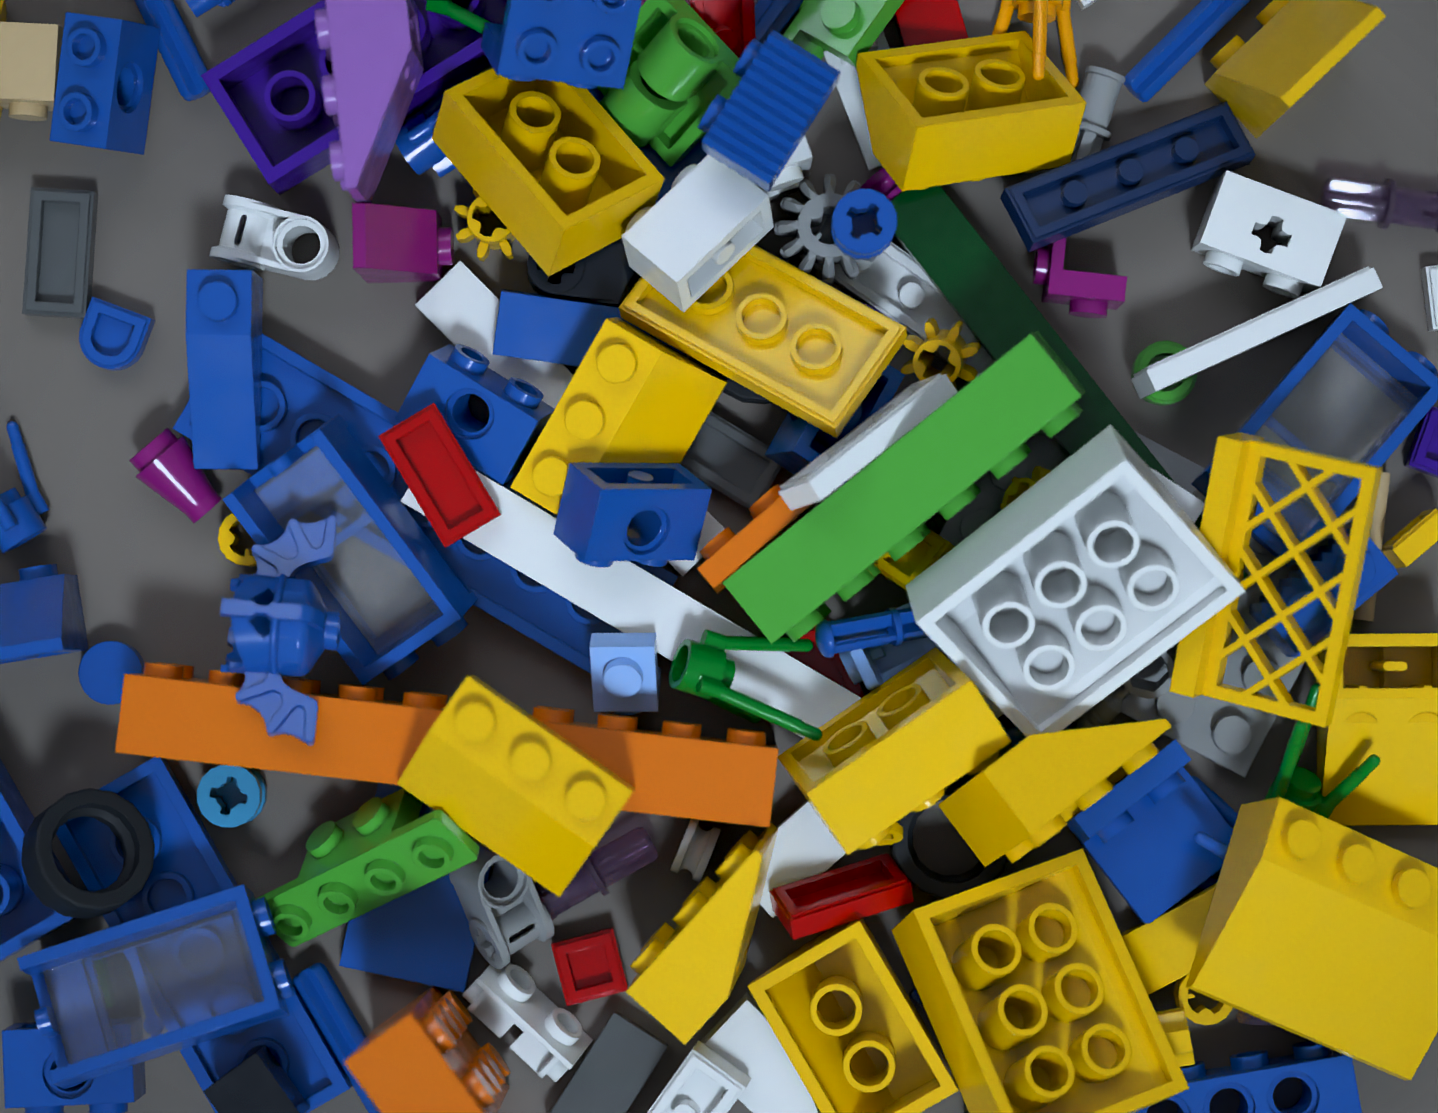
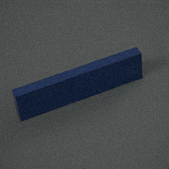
M1227 101L1004 188L1000 199L1028 252H1031L1219 177L1226 171L1231 172L1249 165L1256 154Z

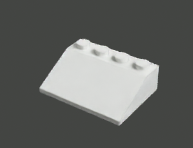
M1111 425L905 585L916 624L1026 737L1033 734L1062 731L1245 592L1241 582L1153 471Z

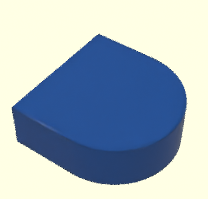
M92 297L79 332L81 350L90 362L103 369L118 371L129 368L141 358L155 320Z

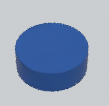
M120 641L100 642L92 646L82 657L78 670L79 682L84 692L94 701L107 705L121 704L124 674L143 673L144 660L140 653L127 643Z

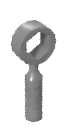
M1171 647L1160 655V657H1163L1168 670L1161 679L1153 682L1133 676L1072 723L1073 726L1065 731L1108 725L1121 712L1123 700L1131 693L1146 699L1157 698L1167 693L1170 689L1176 657L1174 648Z

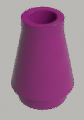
M168 427L129 460L139 471L135 477L182 511L193 524L222 500V497L214 490L203 469H194L193 451L184 435L178 439Z

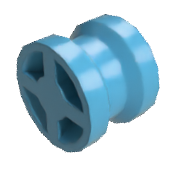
M219 765L210 769L201 778L197 788V804L201 814L210 823L220 827H237L254 820L263 811L267 801L266 783L263 776L255 768ZM219 796H222L223 800L228 804L227 810H225L226 804L222 801L221 797Z

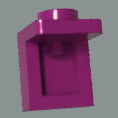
M1066 238L1051 243L1047 247L1036 249L1032 282L1033 284L1043 285L1041 302L1069 305L1070 315L1085 318H1106L1108 309L1117 310L1125 302L1127 276L1063 270Z

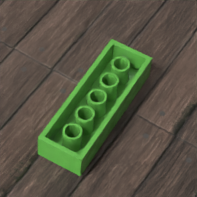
M1039 331L1031 333L722 583L771 644L785 633L793 642H796L832 612L825 603L827 599L837 593L846 602L881 572L874 563L877 559L888 552L896 562L926 538L931 531L924 522L937 511L947 521L975 499L982 491L974 482L990 470L998 480L1032 452L1025 441L1037 431L1042 429L1051 438L1080 415L1083 409L1076 400L1086 392L1085 388Z

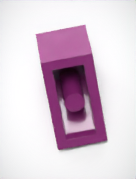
M352 203L353 269L367 283L439 282L443 278V265L454 264L453 228L442 227V218L437 210L373 203Z

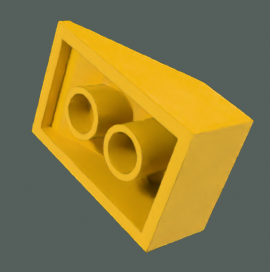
M1273 0L1255 17L1263 27L1250 40L1245 43L1237 34L1210 60V63L1217 71L1208 79L1205 85L1222 103L1227 101L1234 116L1257 139L1378 25L1386 15L1377 6L1357 0Z

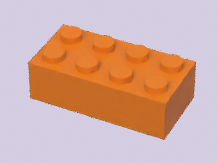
M436 986L430 987L373 1029L344 1061L380 1113H497L510 1088L505 1079L510 1074V1070L503 1058L489 1042L482 1047L479 1046L467 1028V1025L473 1022L463 1003L451 990L442 995Z

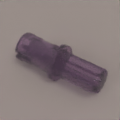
M1331 177L1326 180L1322 187L1320 205L1346 214L1347 218L1375 221L1380 229H1387L1390 224L1433 229L1438 232V192L1399 187L1394 179H1386L1383 184Z
M636 827L590 853L560 897L538 882H535L534 885L541 898L540 900L546 907L551 919L554 920L559 914L599 892L604 897L610 894L609 886L654 862L658 857V852L648 832L643 827Z

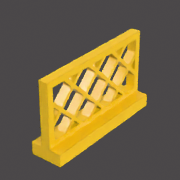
M1242 432L1218 436L1200 532L1241 582L1245 590L1255 583L1258 584L1277 615L1250 631L1237 610L1238 596L1178 642L1169 692L1192 698L1204 695L1324 728L1328 727L1332 723L1383 467L1264 441V437ZM1266 457L1287 462L1302 485L1277 503L1273 501L1262 483ZM1305 466L1324 471L1312 478ZM1336 474L1361 479L1356 507L1337 518L1318 486ZM1307 494L1327 526L1300 543L1280 511ZM1259 502L1264 511L1255 517L1257 503ZM1270 519L1289 551L1265 567H1262L1249 545L1252 530ZM1353 520L1349 537L1343 526ZM1330 534H1333L1345 553L1346 558L1343 572L1325 583L1305 551ZM1294 558L1314 591L1287 607L1268 575ZM1246 565L1252 575L1243 580ZM1340 584L1336 601L1330 590ZM1319 598L1333 619L1330 637L1312 647L1293 614ZM1282 622L1301 655L1275 671L1256 638ZM1234 629L1239 639L1230 644ZM1243 646L1264 677V679L1248 689L1223 683L1228 656ZM1327 649L1325 663L1323 664L1317 654ZM1305 662H1307L1320 683L1316 707L1294 702L1280 679ZM1269 686L1275 697L1258 692Z

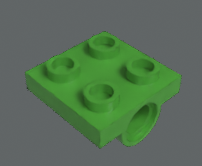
M646 0L640 7L624 88L598 86L597 88L604 95L599 103L637 147H644L649 144L672 167L682 161L705 136L706 133L698 129V125L715 97L719 94L728 100L737 87L741 77L733 73V70L739 58L685 0Z

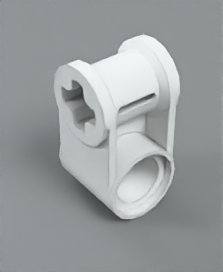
M225 194L223 205L228 209L219 245L211 247L209 257L251 270H268L304 280H318L326 277L334 270L339 260V246L335 236L319 221L309 216L280 210L275 206L257 200ZM306 233L318 234L320 250L317 256L305 264L295 263L292 257V246L295 240Z

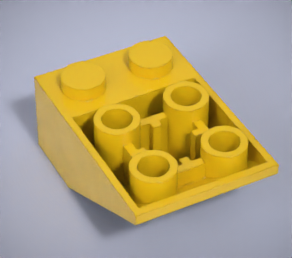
M1438 633L1349 634L1332 723L1325 728L1317 726V776L1322 783V796H1327L1370 755H1378L1381 762L1360 785L1334 808L1329 817L1330 820L1343 826L1438 825ZM1330 634L1323 636L1316 642V645L1330 637ZM1327 649L1317 654L1323 664L1325 663Z
M1166 719L1029 735L939 803L938 806L984 867L1004 854L1013 864L1034 847L1037 848L1067 825L1066 822L1080 811L1086 810L1114 788L1113 785L1127 774H1132L1157 755L1160 751L1153 744V741L1172 726Z
M770 823V828L767 827L759 836L749 829L725 855V860L715 871L721 877L719 881L715 883L710 877L706 876L682 903V908L673 917L672 920L678 926L673 929L667 922H664L640 949L641 953L630 965L637 975L626 993L684 1045L728 999L745 966L778 833V828Z

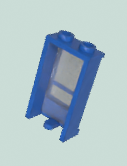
M1350 303L1328 324L1325 330L1236 433L1242 432L1264 437V441L1381 467L1438 400V371L1427 358L1414 351L1407 352L1389 336L1388 327L1378 316L1368 310H1359ZM1266 457L1262 483L1273 501L1277 503L1302 485L1287 462ZM1213 459L1191 483L1205 497L1207 495ZM1305 466L1312 478L1324 471ZM1336 474L1318 486L1337 518L1359 493L1361 479ZM1307 494L1280 511L1300 543L1327 526ZM1259 502L1257 503L1255 517L1264 511ZM1270 519L1252 530L1251 537L1276 558L1289 551ZM1312 547L1307 549L1305 552L1308 553L1312 549ZM1293 558L1284 565L1287 568H1289L1290 566L1295 564L1296 561Z
M338 413L245 480L222 500L257 545H267L278 540L285 532L290 519L294 518L303 523H315L331 515L336 517L337 532L334 558L330 562L307 567L297 572L293 578L306 579L313 582L317 586L327 610L341 611L340 640L337 652L361 684L364 685L382 672L388 680L401 674L419 659L414 650L430 639L439 647L455 637L468 625L463 616L478 598L473 591L469 593L348 432L346 428L349 425Z
M242 884L18 957L20 970L32 976L40 1005L39 1009L34 1010L36 1024L41 1035L49 1038L57 1069L48 1071L52 1084L67 1089L79 1085L81 1082L278 1017L289 1016L285 998L294 996L295 992L285 960L281 958L274 961L267 936L276 934V927L265 896L255 899L254 893L246 885Z

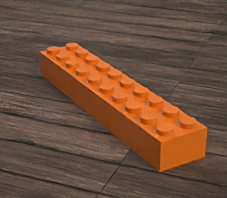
M145 662L143 673L124 674L115 752L398 785V780L426 734L446 707L448 695L410 691L403 693V702L383 700L385 690L383 687L358 684H339L338 695L320 693L321 680L283 676L282 680L286 685L297 692L315 699L318 703L315 743L312 746H307L301 740L290 735L281 734L270 737L267 734L265 721L260 713L250 706L239 705L236 702L235 694L244 684L245 673L220 672L221 669L209 670V677L206 680L193 678L194 666ZM539 705L533 707V717L635 787V790L621 811L770 828L779 749L777 745L765 744L767 734L765 731L728 727L726 739L701 736L702 724L664 720L662 732L637 729L639 717L600 713L598 714L597 724L574 722V709Z

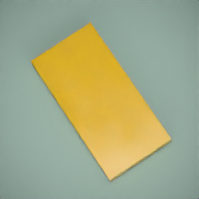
M756 245L685 312H682L642 277H640L619 306L621 318L835 438L840 435L907 338L906 327Z

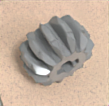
M834 174L825 175L823 182L824 194L817 195L813 184L808 179L799 183V190L806 204L803 205L793 198L784 197L781 201V209L796 220H782L774 225L775 235L797 237V239L785 244L780 249L781 258L784 261L790 260L803 252L805 258L800 263L799 269L811 274L815 263L822 264L821 278L828 285H832L834 281V264L840 263L845 275L849 279H854L859 275L858 265L853 258L844 255L835 244L821 243L822 233L814 236L811 232V227L821 225L823 215L833 214L840 199L847 193L861 187L859 182L852 180L847 185L843 196L835 194L836 177ZM876 257L865 261L873 262Z

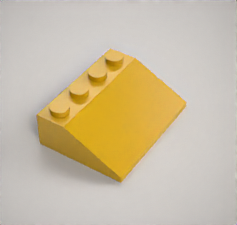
M1280 797L1241 804L1186 988L1397 1078L1411 1080L1438 1033V868Z
M1083 848L914 909L891 930L969 1113H1135L1189 1089Z

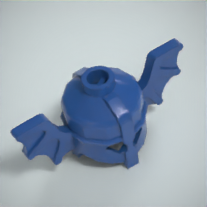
M333 515L315 523H303L294 518L290 519L285 532L278 540L267 545H253L251 550L257 563L256 573L239 574L238 578L231 579L230 591L235 592L233 599L222 598L220 616L231 617L232 626L228 630L227 645L233 650L227 654L225 664L221 665L220 672L245 673L244 684L235 694L236 702L239 705L250 706L260 713L265 721L267 734L270 737L281 734L290 735L301 740L307 746H312L315 743L318 703L315 699L290 688L283 682L280 675L305 676L312 670L324 650L338 651L341 611L327 610L321 594L313 582L306 579L293 578L297 572L307 567L327 563L334 558L337 520Z

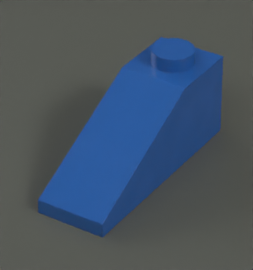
M187 269L186 350L194 469L260 470L263 278L253 270Z

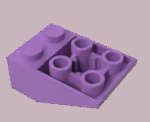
M325 0L326 8L315 9V24L320 50H326L327 59L329 62L332 61L333 69L332 75L322 76L326 113L328 116L333 115L334 124L339 126L340 141H331L329 143L332 174L335 182L340 181L342 191H348L357 203H372L424 71L417 5L414 0Z

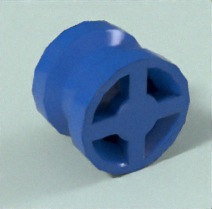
M857 189L847 193L838 201L831 218V236L835 246L844 255L853 259L869 260L881 255L889 247L897 229V214L893 204L884 194L873 189Z

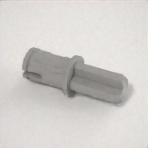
M1090 65L1086 67V75L1079 93L1086 101V106L1071 162L1100 151L1103 141H1110L1112 133L1107 131L1121 86L1124 85L1126 79L1124 76L1097 66Z

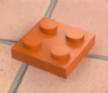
M778 484L775 485L749 508L750 515L754 520L737 534L730 527H727L700 550V554L705 559V562L697 570L712 589L719 594L726 588L722 583L813 510V504L790 510L778 492L781 490V487Z

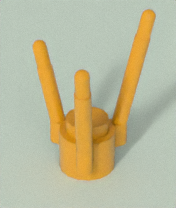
M1001 0L1000 9L991 35L1007 33L1015 9H1018L1017 18L1019 20L1033 23L1032 77L1034 80L1040 81L1045 75L1047 23L1055 21L1057 17L1066 79L1074 88L1078 87L1077 57L1070 14L1071 0Z

